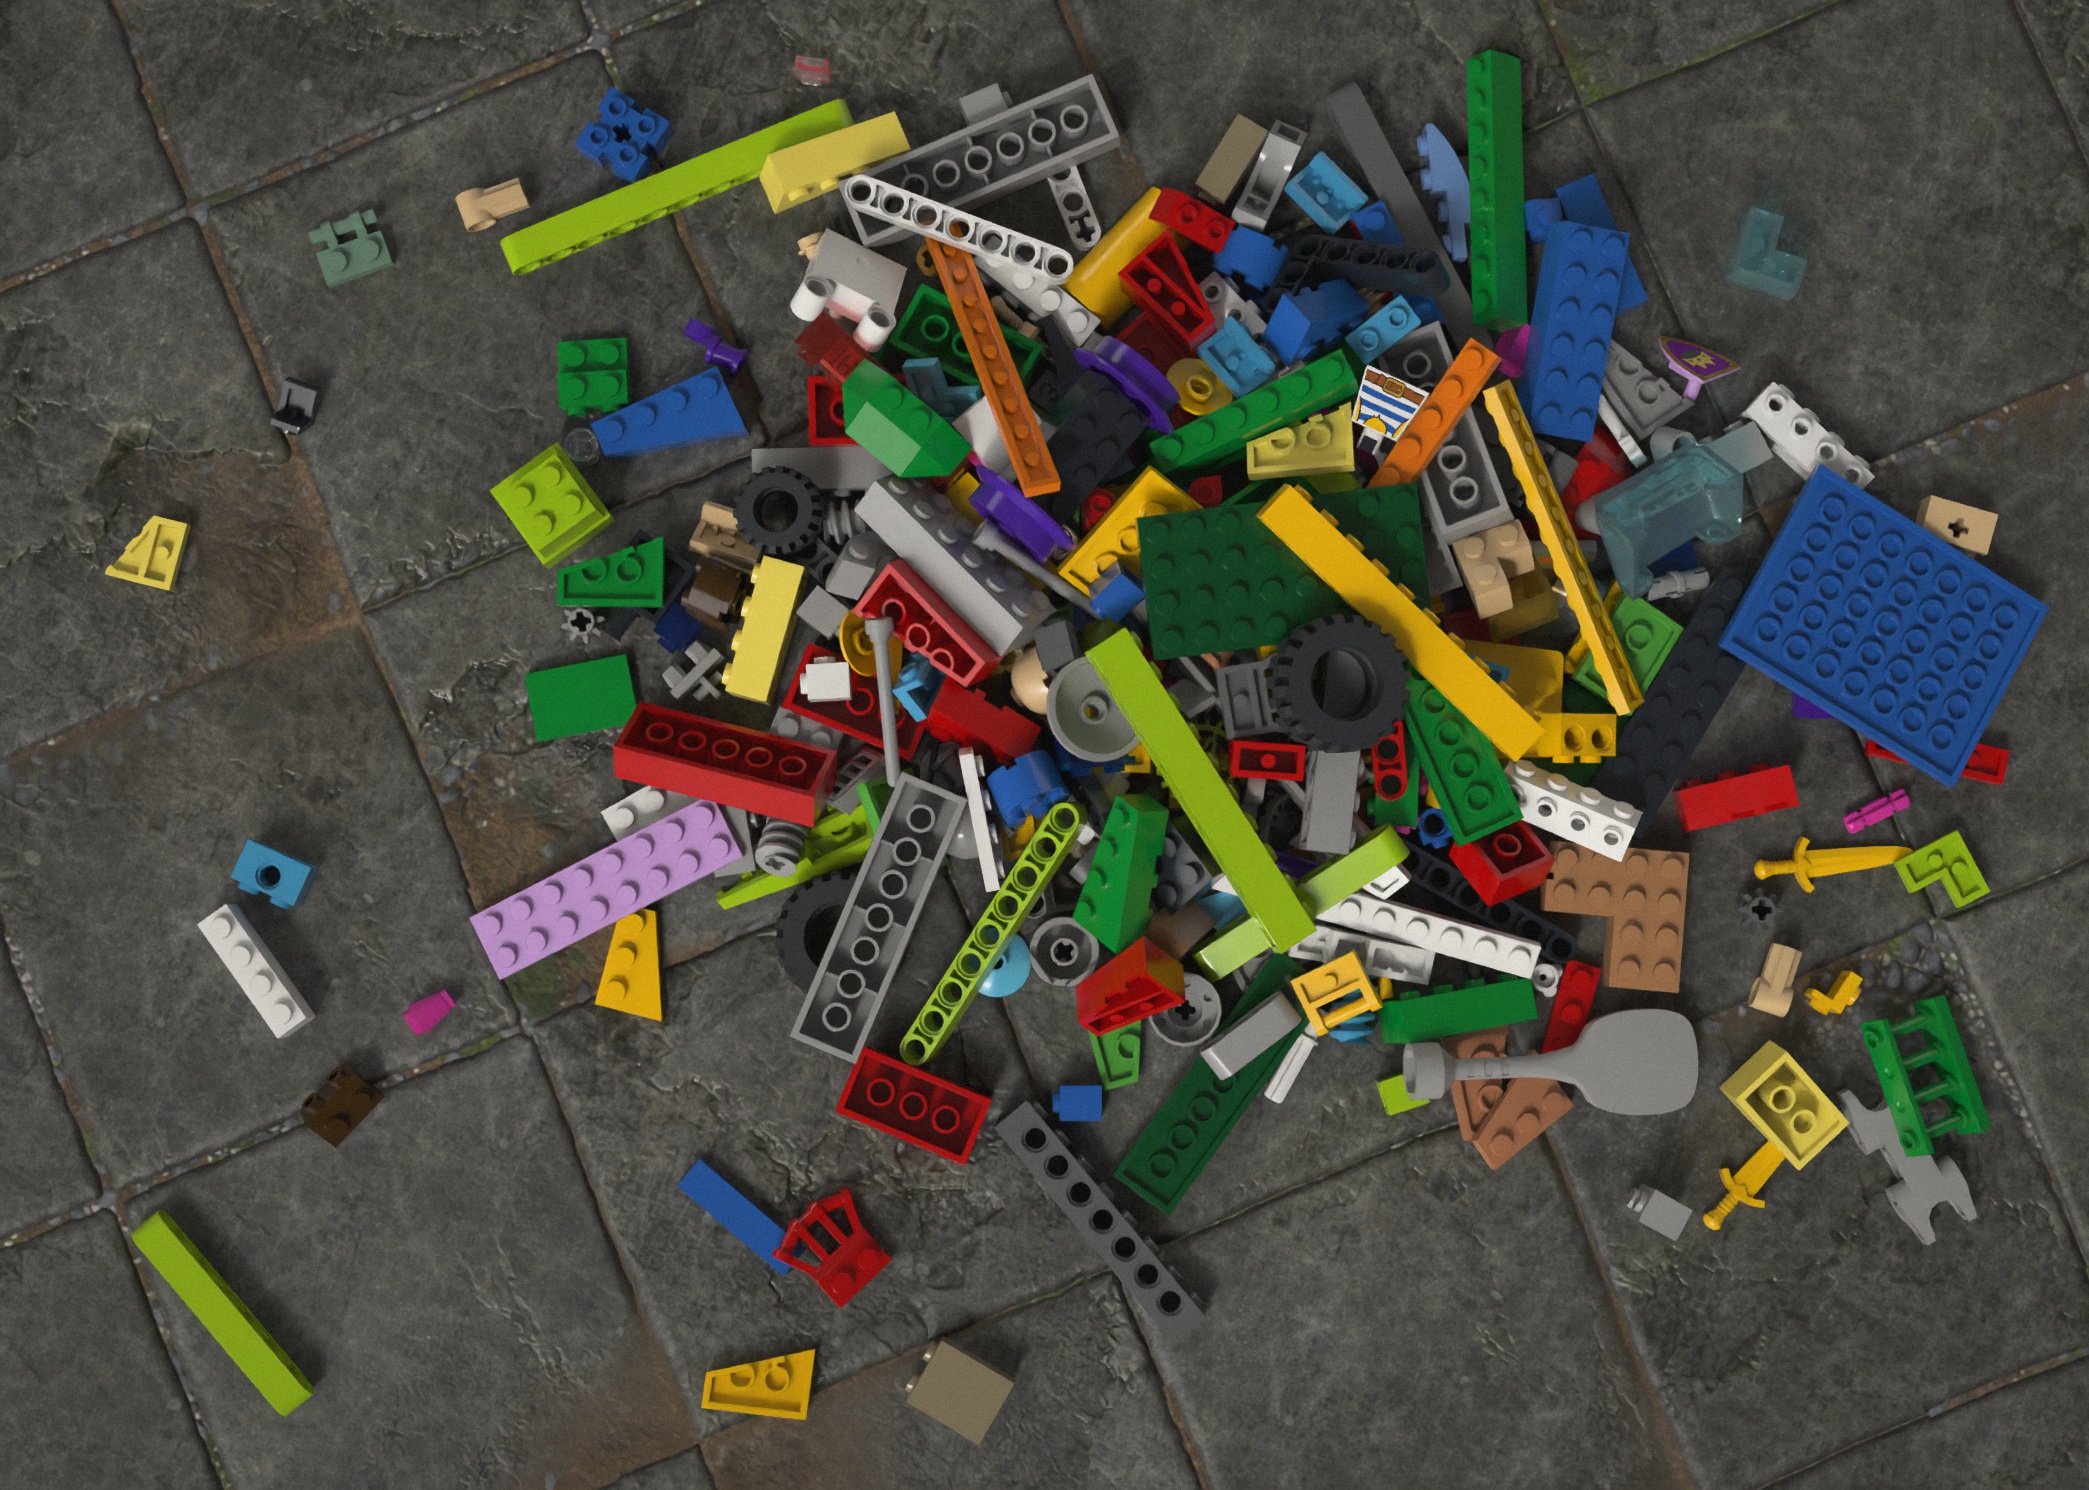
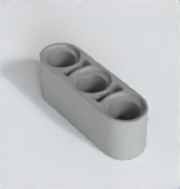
M1278 991L1210 1040L1201 1048L1200 1054L1218 1078L1224 1080L1289 1033L1302 1021V1018L1284 994Z

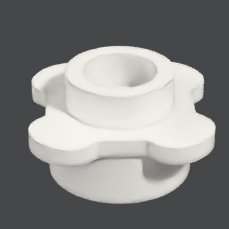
M1537 958L1531 977L1533 990L1543 992L1546 997L1554 996L1557 992L1556 985L1558 984L1559 977L1563 973L1561 966L1558 964L1549 965L1543 963L1540 958ZM1541 974L1546 976L1544 981L1540 980Z

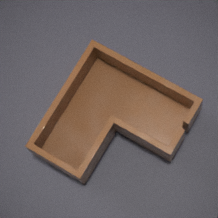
M1544 841L1543 844L1553 855L1555 861L1549 873H1553V879H1545L1544 883L1539 886L1538 911L1606 917L1601 986L1679 993L1690 853L1627 848L1622 861L1619 862L1577 843Z

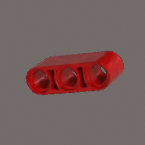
M1402 721L1394 722L1395 730L1388 737L1379 739V743L1384 740H1390L1395 743L1397 755L1393 759H1384L1378 754L1379 744L1371 747L1374 789L1379 798L1384 801L1398 800L1407 790ZM1393 775L1398 778L1401 786L1397 794L1388 795L1381 789L1383 777Z

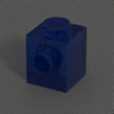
M673 603L653 631L660 636L656 642L670 653L674 654L678 649L686 655V650L700 637L706 627Z

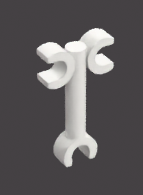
M1601 393L1597 412L1617 439L1630 461L1636 468L1640 467L1648 459Z

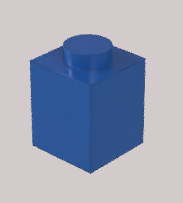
M1118 560L1088 588L1092 610L1103 619L1108 616L1116 624L1144 598L1143 582Z
M1059 1084V1092H1053V1113H1060V1121H1102V1085Z

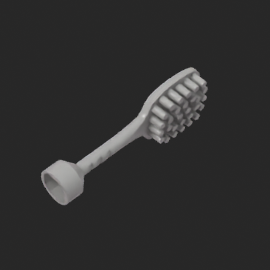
M1628 1009L1611 1012L1591 1020L1583 1027L1579 1038L1573 1045L1538 1055L1453 1059L1437 1042L1407 1043L1403 1054V1078L1405 1090L1410 1100L1440 1099L1454 1083V1080L1544 1078L1576 1085L1581 1090L1586 1101L1597 1108L1624 1115H1654L1681 1109L1691 1101L1698 1078V1049L1692 1025L1683 1015L1662 1009Z

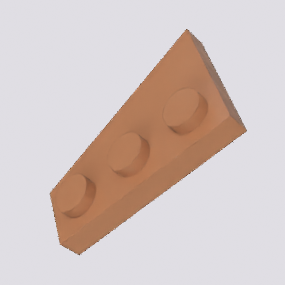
M1509 1024L1441 1037V1046L1453 1059L1506 1057L1504 1052ZM1502 1078L1454 1080L1451 1090L1463 1140H1472L1492 1107L1497 1106L1503 1096V1090L1501 1089Z
M1529 1050L1526 1056L1538 1055L1536 1050ZM1544 1078L1510 1079L1506 1086L1508 1089L1497 1106L1492 1107L1471 1140L1491 1169H1498L1574 1107L1556 1080Z

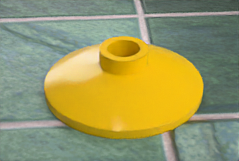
M1181 359L1175 362L1167 373L1166 379L1174 386L1181 397V402L1178 405L1194 415L1203 417L1230 404L1233 394L1201 359Z
M852 608L845 614L840 625L839 639L843 656L846 662L849 663V666L858 674L863 676L876 675L874 641H870V635H866L865 620L867 618L861 619L852 613L854 609Z

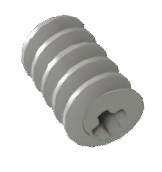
M856 499L853 510H850L846 500L842 501L839 511H836L832 501L828 502L826 520H823L826 546H829L833 535L837 544L842 545L846 534H848L850 539L857 534L874 531L854 511L860 499Z
M768 816L758 843L759 847L755 853L757 864L763 870L775 876L788 877L795 874L796 864L800 860L799 853L804 848L803 842L807 838V830L810 827Z

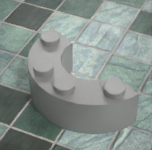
M875 531L857 534L847 541L826 580V591L858 600L865 587H870L887 564L901 559V557Z

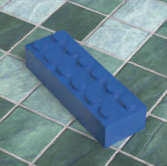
M1569 221L1549 222L1517 396L1533 434L1572 441L1592 442L1630 237L1629 233Z

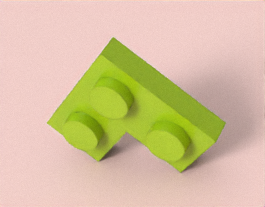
M1953 830L1893 862L1909 893H1914L1941 879L1956 908H1960L1991 892L1958 830Z

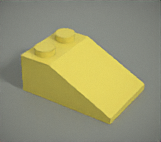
M1771 1040L1761 1047L1719 1087L1740 1112L1797 1170H1801L1850 1123L1791 1055Z

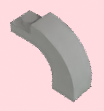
M1276 119L1249 181L1233 210L1231 220L1238 222L1240 226L1263 232L1308 133Z

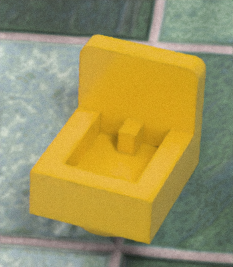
M1841 971L1826 996L1810 988H1807L1803 995L1811 999L1809 1006L1826 1016L1829 1012L1841 1014L1846 1005H1852L1861 992V988L1858 986L1863 978L1852 971Z

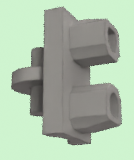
M696 640L685 653L697 665L686 674L676 663H673L662 674L667 684L672 688L670 693L680 702L700 683L702 686L693 694L699 701L709 692L716 699L721 695L715 686L722 680L723 675L716 671L708 680L706 677L725 657L715 648L711 650L707 645Z

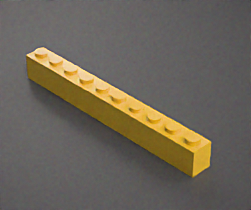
M1284 484L1261 508L1256 516L1350 607L1362 616L1366 622L1373 620L1381 625L1380 631L1383 634L1390 632L1397 640L1393 645L1395 650L1403 649L1407 661L1508 758L1517 762L1546 731L1538 724L1542 718L1527 704L1523 708L1513 700L1517 694L1505 682L1501 680L1497 684L1491 679L1488 674L1492 670L1479 657L1475 656L1472 660L1462 650L1466 645L1452 632L1446 635L1437 626L1441 623L1440 619L1426 607L1421 611L1412 602L1416 598L1415 595L1402 583H1399L1396 587L1387 578L1390 572L1382 563L1375 558L1370 562L1361 553L1365 548L1351 534L1344 537L1336 529L1339 522L1325 509L1319 513L1310 504L1313 497L1299 484L1294 488L1291 485Z

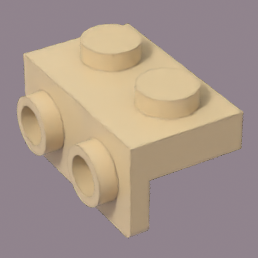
M705 501L701 520L690 540L689 551L708 557L716 554L753 570L755 563H759L763 551L748 544L743 539L744 535L738 532L736 528L738 522L733 517V510L736 509ZM762 518L764 525L770 529L771 521Z

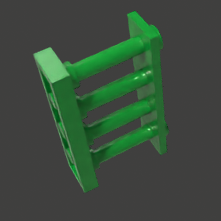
M1945 994L1921 998L1912 1002L1916 1015L1895 1024L1889 1025L1887 1018L1860 1023L1864 1042L1869 1049L1906 1157L1926 1156L1935 1153L1930 1139L1955 1128L1958 1135L1979 1133L1992 1128ZM1921 1028L1927 1048L1901 1059L1895 1039ZM1933 1062L1939 1082L1913 1092L1906 1072ZM1944 1095L1951 1115L1925 1126L1918 1106Z

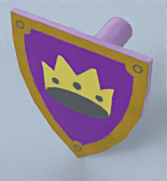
M1658 337L1661 350L1670 360L1668 367L1689 380L1683 397L1686 396L1691 401L1696 400L1702 384L1741 368L1740 365L1700 345L1671 337Z

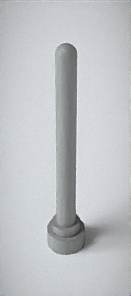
M985 519L976 529L971 539L973 544L982 550L988 549L993 551L995 549L1104 625L1111 627L1115 624L1108 616L1103 619L1090 607V597L1002 538L1003 533L999 531V526L989 519Z
M893 617L866 619L865 630L866 635H870V641H874L887 782L889 786L895 787L901 771L888 640L891 639V633L894 632Z

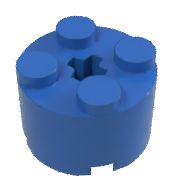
M1238 225L1236 231H1231L1221 253L1213 252L1209 261L1213 264L1212 269L1218 275L1224 278L1228 276L1232 280L1234 275L1245 279L1246 287L1264 294L1265 289L1270 288L1279 273L1289 249L1282 245L1279 251L1273 246L1275 240Z
M1047 750L1034 751L1014 759L1016 765L1008 770L1003 765L987 778L986 782L1008 827L1017 826L1032 815L1036 819L1044 818L1053 808V804L1059 803L1070 796L1065 781L1053 757H1051Z

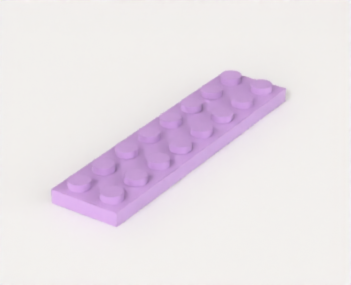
M700 799L470 917L469 919L499 980L525 969L744 857L745 855L720 807L721 805Z

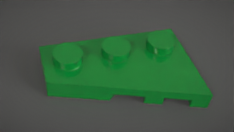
M665 537L656 538L648 543L635 547L631 546L601 558L597 557L557 570V606L664 608Z

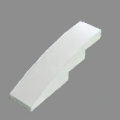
M1314 924L1317 929L1316 932L1285 952V954L1291 957L1319 961L1326 964L1355 950L1368 975L1425 985L1429 983L1436 953L1390 939Z

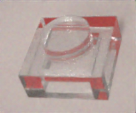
M795 55L793 69L796 78L801 79L802 83L812 86H819L821 82L830 83L832 73L830 60Z

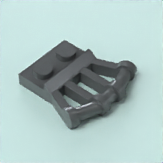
M1275 651L1261 661L1215 669L1226 738L1228 740L1269 732L1284 734L1290 732L1287 727L1280 728L1278 723L1272 721L1271 713L1278 711L1277 709H1270L1267 700L1269 697L1264 670L1269 668L1271 657L1277 656L1280 651ZM1313 670L1311 690L1319 706V704H1322L1321 695H1317L1314 680L1318 679L1317 671Z

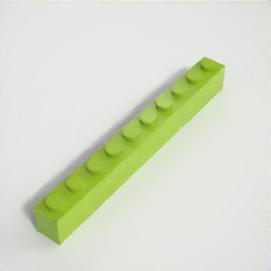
M1126 627L1118 630L1084 652V654L1273 952L1283 954L1317 931L1313 924V921L1316 920L1314 913L1305 902L1300 904L1294 894V891L1297 890L1295 883L1286 872L1281 874L1275 864V861L1278 860L1277 855L1267 842L1262 844L1256 834V831L1259 830L1258 825L1248 812L1243 814L1237 804L1240 798L1236 790L1229 782L1224 784L1217 772L1221 769L1217 760L1210 752L1205 753L1198 741L1201 740V736L1193 723H1186L1179 711L1182 710V706L1173 692L1167 693L1160 681L1163 679V676L1153 661L1148 663L1143 656L1141 650L1144 649V646L1134 631L1128 632Z

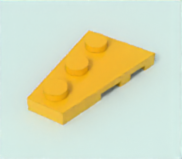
M816 1349L706 1372L701 1408L807 1420Z

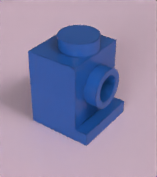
M1559 198L1534 199L1524 203L1525 244L1545 242L1549 222L1563 221Z

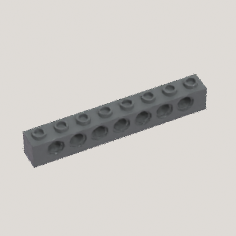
M1026 1098L996 1123L994 1128L1173 1345H1175L1206 1319V1315L1202 1311L1206 1304L1194 1290L1187 1293L1180 1284L1184 1279L1171 1262L1165 1266L1157 1255L1162 1251L1148 1235L1143 1239L1135 1230L1139 1223L1126 1208L1120 1212L1112 1201L1117 1197L1104 1181L1099 1185L1090 1175L1094 1171L1093 1167L1082 1154L1076 1158L1068 1149L1072 1142L1059 1127L1054 1131L1045 1120L1050 1116L1037 1100L1031 1104ZM1039 1128L1045 1133L1046 1140L1041 1146L1033 1147L1027 1143L1025 1135L1030 1129ZM1055 1155L1065 1157L1068 1161L1067 1169L1060 1174L1051 1172L1047 1165L1051 1157ZM1078 1182L1086 1183L1090 1187V1195L1082 1201L1075 1200L1070 1194L1071 1187ZM1101 1209L1108 1210L1113 1216L1111 1224L1104 1228L1096 1226L1092 1221L1095 1212ZM1121 1237H1130L1135 1242L1134 1250L1126 1255L1120 1254L1115 1249L1116 1241ZM1152 1264L1157 1268V1275L1152 1281L1145 1282L1137 1276L1138 1270L1142 1265ZM1167 1291L1176 1292L1180 1296L1178 1305L1171 1309L1164 1308L1160 1304L1161 1296Z

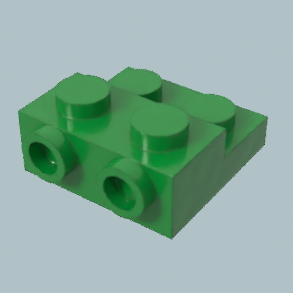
M627 338L557 342L559 374H557L559 408L563 412H568L569 417L588 416L589 411L602 410V414L610 415L632 405Z

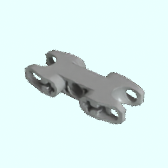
M1843 1089L1836 1093L1844 1117L1850 1122L1847 1128L1857 1145L1866 1155L1880 1149L1896 1176L1898 1182L1885 1189L1886 1195L1897 1215L1911 1228L1922 1244L1929 1245L1936 1241L1929 1217L1932 1208L1939 1202L1947 1200L1963 1220L1970 1222L1978 1217L1969 1193L1968 1184L1955 1162L1948 1155L1936 1161L1933 1160L1931 1155L1906 1157L1904 1148L1900 1144L1899 1134L1885 1095L1882 1102L1876 1108L1867 1110L1850 1089ZM1919 1105L1923 1121L1926 1122L1928 1121L1927 1113L1924 1107Z

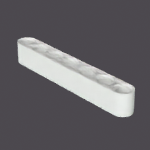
M855 175L846 184V197L850 205L857 211L1052 284H1064L1073 275V259L1069 252L866 175ZM860 185H866L871 188V195L865 201H857L853 198V191ZM897 197L904 201V207L898 213H889L886 211L885 205L889 199ZM929 209L937 214V218L932 225L924 226L918 222V216L923 210ZM965 222L970 227L968 234L963 238H955L950 233L953 224ZM989 234H997L1002 238V244L997 250H988L983 246V240ZM1020 247H1031L1035 251L1033 260L1027 263L1017 260L1015 255ZM1060 258L1066 261L1068 269L1065 273L1054 275L1049 271L1048 265L1053 259Z

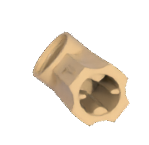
M519 178L488 189L473 188L455 197L468 232L489 228L496 223V219L530 207Z
M1771 943L1761 976L1755 980L1748 999L1750 1007L1782 1018L1787 1014L1793 998V988L1791 986L1802 952L1784 945Z

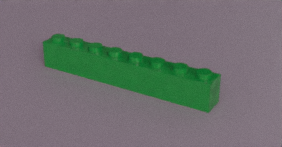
M1490 49L1466 60L1472 310L1474 326L1505 332L1528 324L1520 58Z

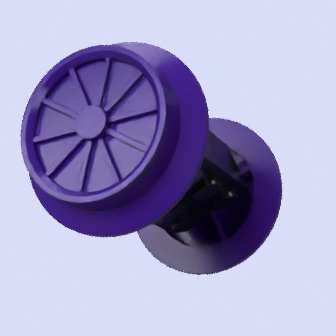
M1105 336L1093 351L1077 348L1074 351L1075 359L1085 373L1039 426L1061 481L1060 491L1025 498L1011 460L999 474L980 464L976 467L982 483L968 498L971 505L981 516L999 526V531L1008 540L1041 563H1045L1057 548L1070 551L1075 550V543L1061 527L1147 425L1165 435H1171L1174 432L1169 415L1181 402L1179 393L1151 363L1132 348L1111 336Z

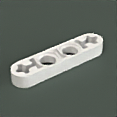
M1073 166L1070 168L1071 173L1069 177L1065 180H1057L1050 176L1047 178L1071 242L1079 250L1089 251L1100 241L1101 230L1077 167ZM1071 194H1076L1083 200V206L1075 212L1068 211L1063 205L1064 199ZM1088 213L1090 217H1084L1083 221L1087 230L1095 231L1091 235V241L1085 242L1084 238L1077 239L1076 236L1080 234L1078 221L1076 220L1073 224H1070L1069 220L1079 219Z

